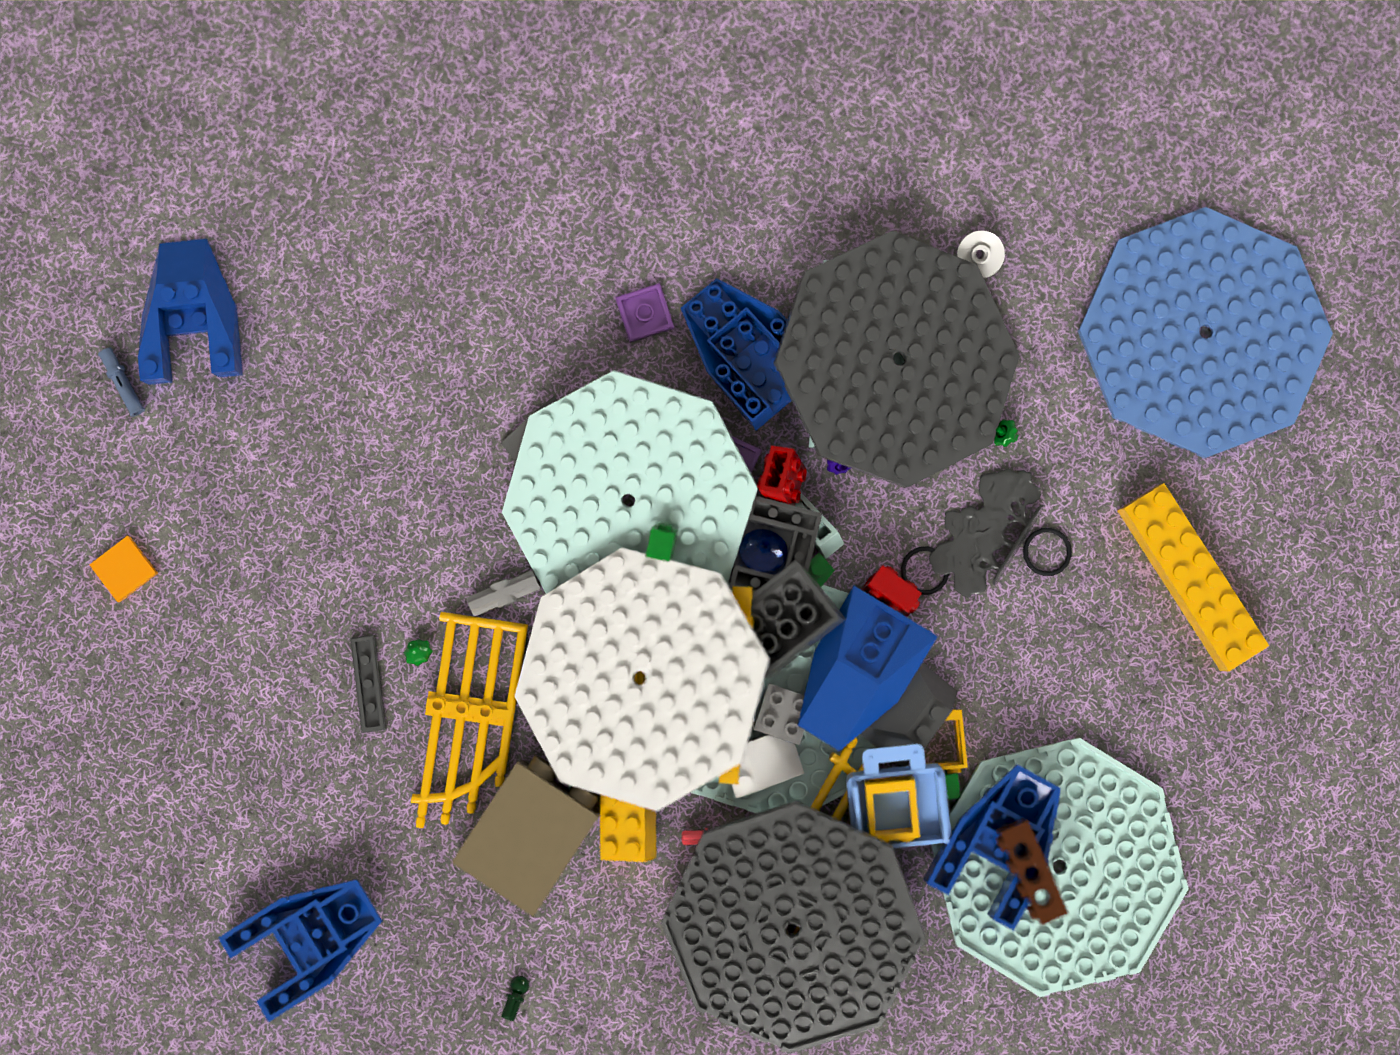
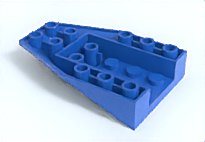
M717 278L681 307L707 374L754 430L757 431L791 402L781 374L777 372L774 365L787 319L775 308Z
M853 586L839 609L846 620L825 635L814 651L798 721L799 727L838 751H841L900 700L938 637L856 586Z

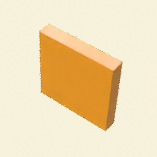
M130 536L123 538L89 564L117 602H122L158 574Z

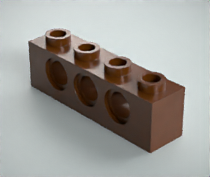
M1022 818L997 829L999 837H996V842L1002 852L1006 851L1009 858L1006 864L1011 874H1016L1019 883L1016 886L1021 897H1026L1029 903L1026 909L1032 921L1036 920L1040 925H1044L1069 914L1028 820ZM1019 843H1024V853L1022 855H1015V846ZM1030 866H1034L1035 875L1031 878H1026L1025 870ZM1044 889L1046 893L1045 898L1042 901H1036V892Z

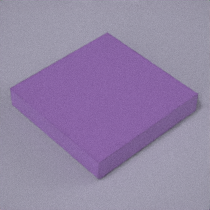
M660 283L615 297L630 343L674 329Z

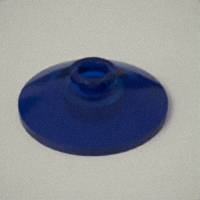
M757 529L743 537L739 553L742 561L749 568L759 572H771L784 564L787 557V546L783 538L777 533L767 529Z

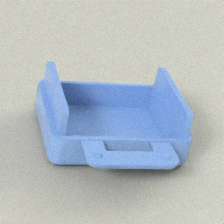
M919 744L866 750L863 753L864 771L851 772L846 777L851 826L868 834L864 790L865 779L912 774L915 780L920 838H914L911 842L890 840L888 844H891L893 848L949 843L951 829L945 773L942 767L937 763L925 764L924 749ZM910 760L911 765L879 769L878 763ZM908 791L873 794L876 830L911 827Z

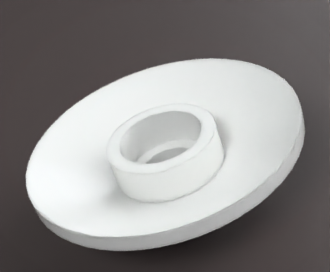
M975 231L968 234L961 241L957 250V257L977 264L983 278L992 276L1000 269L1004 261L1005 251L1001 240L995 234L988 231ZM978 250L984 252V256L981 259L976 257Z

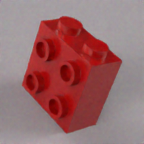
M771 446L769 454L765 456V469L763 475L759 477L758 489L766 499L796 506L801 498L800 488L802 482L806 480L807 469L793 448Z
M880 566L861 589L905 617H908L910 613L913 614L921 603L918 601V598L922 593L917 590L918 587L911 581H904L898 576V572L890 566Z

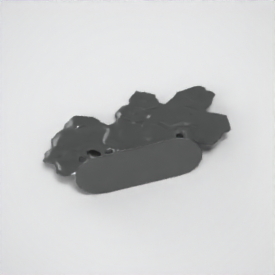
M1010 469L1000 470L997 473L991 472L981 475L979 493L984 503L982 509L977 510L975 507L969 506L963 508L961 512L955 510L945 512V528L953 535V540L938 544L935 551L930 554L929 562L935 574L945 575L951 572L954 573V590L964 597L970 598L972 594L985 592L987 587L985 578L987 570L994 568L998 570L993 579V585L995 586L1038 520L1045 505H1040L1031 518H1027L1025 513L1026 505L1034 504L1041 497L1040 488L1032 483L1031 472L1021 470L1015 473ZM1020 498L1025 499L1024 505L1021 504ZM1014 501L1020 508L1017 511L1020 514L1019 516L1012 511L1011 504ZM1012 515L1014 519L1008 520L1007 517ZM1018 521L1024 526V530L1017 541L1013 542L1005 537L1004 530L1008 524ZM1007 545L1012 549L1001 565L997 562L993 553L1001 548V546ZM983 560L989 564L986 566L980 565V562Z

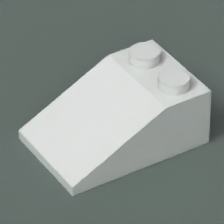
M768 734L748 740L744 761L740 763L739 784H732L736 798L804 774L795 744Z

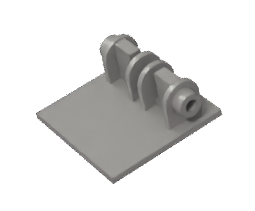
M768 684L753 730L800 745L804 729L798 726L804 695Z

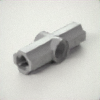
M532 570L513 579L508 578L489 586L490 588L466 598L473 616H477L494 608L510 605L518 601L519 598L536 592L541 588Z

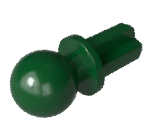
M516 976L510 982L512 994H506L507 1001L501 1015L505 1020L514 1021L520 1004L524 1003V999L520 997L529 989V981L524 976Z

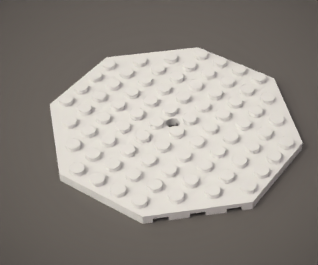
M620 548L540 598L514 697L560 782L659 811L744 761L748 738H750L757 703H759L763 680L770 659L722 574L671 560L666 562L645 557L646 554ZM638 671H642L646 675V681L643 685H638L634 682Z

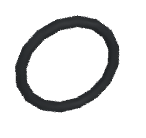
M1040 528L1032 532L1026 539L1023 547V557L1027 566L1034 573L1042 576H1054L1061 573L1069 565L1072 550L1068 538L1061 531L1053 528ZM1050 532L1058 535L1064 541L1067 547V556L1065 562L1058 569L1042 571L1031 563L1028 557V547L1036 535Z
M923 546L911 550L904 557L901 565L902 579L904 581L908 580L906 565L914 554L920 551L934 552L935 548ZM949 574L944 575L943 580L937 587L931 590H917L922 593L921 595L936 593L947 583Z

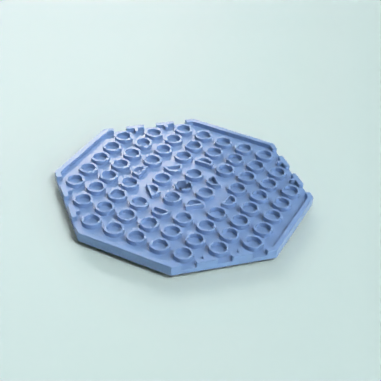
M1207 207L1119 239L1114 246L1109 262L1104 269L1098 287L1078 329L1079 336L1112 418L1130 424L1134 428L1150 435L1164 439L1166 442L1191 451L1202 458H1207L1295 424L1333 334L1298 248ZM1201 326H1206L1209 330L1211 329L1209 338H1203L1200 335L1199 330Z

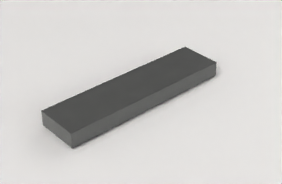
M375 635L350 638L361 732L386 730Z

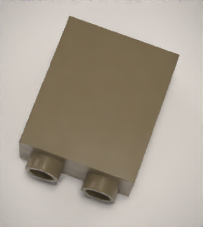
M534 755L530 763L523 759L516 763L451 862L533 917L600 815V810L594 807L599 799L596 793L572 786L570 790L566 789L553 780L556 774L551 764L537 755Z

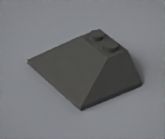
M755 496L733 565L729 588L733 590V586L752 587L754 593L795 560H798L808 572L823 513Z
M922 662L900 700L860 735L876 748L919 744L925 749L952 712L958 691ZM910 760L893 762L896 763L899 767H903Z

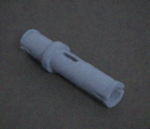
M110 347L100 351L98 356H100L107 369L106 375L115 384L130 416L134 417L143 413L145 409L125 374V367L120 365L113 349Z

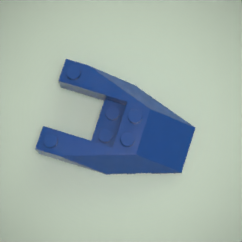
M207 239L159 244L142 313L138 351L140 381L148 385L173 383L169 336L208 332L211 373L219 378L243 375L237 305L231 296L229 287L223 278Z
M1016 764L959 819L951 831L949 843L942 845L923 880L928 885L949 895L971 852L1001 867L1009 873L987 915L992 920L1015 931L1029 903L1026 897H1021L1017 889L1018 878L1016 874L1012 875L1008 869L1006 861L1009 858L1006 851L1002 852L996 842V837H999L996 830L1022 818L1028 820L1049 866V852L1053 841V828L1057 817L1061 788ZM1019 843L1015 846L1014 852L1015 855H1022L1025 851L1024 843ZM1030 866L1025 870L1026 878H1031L1035 875L1034 866Z
M358 879L282 897L218 937L231 959L271 933L276 937L297 974L256 1001L267 1021L270 1022L332 983L383 920Z

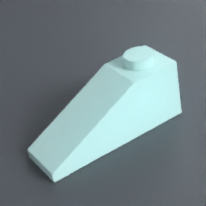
M801 493L800 501L796 506L819 512ZM822 515L814 547L827 559L843 546L844 542L839 532Z

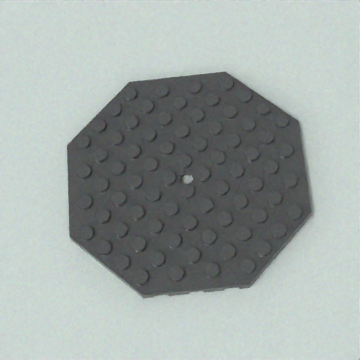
M890 231L802 273L775 356L774 365L777 372L781 374L787 393L792 403L795 404L800 414L799 418L807 434L809 433L815 445L814 449L819 457L907 488L993 444L997 432L996 428L1001 419L1020 355L977 264L895 231ZM895 353H900L903 356L905 362L901 366L894 362Z
M798 801L705 830L661 921L695 1010L717 1017L718 1021L735 1029L738 1027L762 1042H770L788 1054L880 1027L890 1005L892 1006L905 976L908 975L920 947H922L926 940L924 928L893 846ZM789 923L796 924L800 927V930L792 934L786 930V926Z

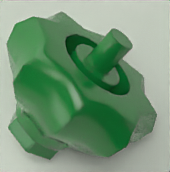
M1002 419L996 428L997 432L994 443L996 446L1007 447L1011 442H1016L1019 435L1013 420Z
M418 638L409 642L407 649L403 653L407 664L419 666L424 662H428L433 650L430 648L429 641H422Z

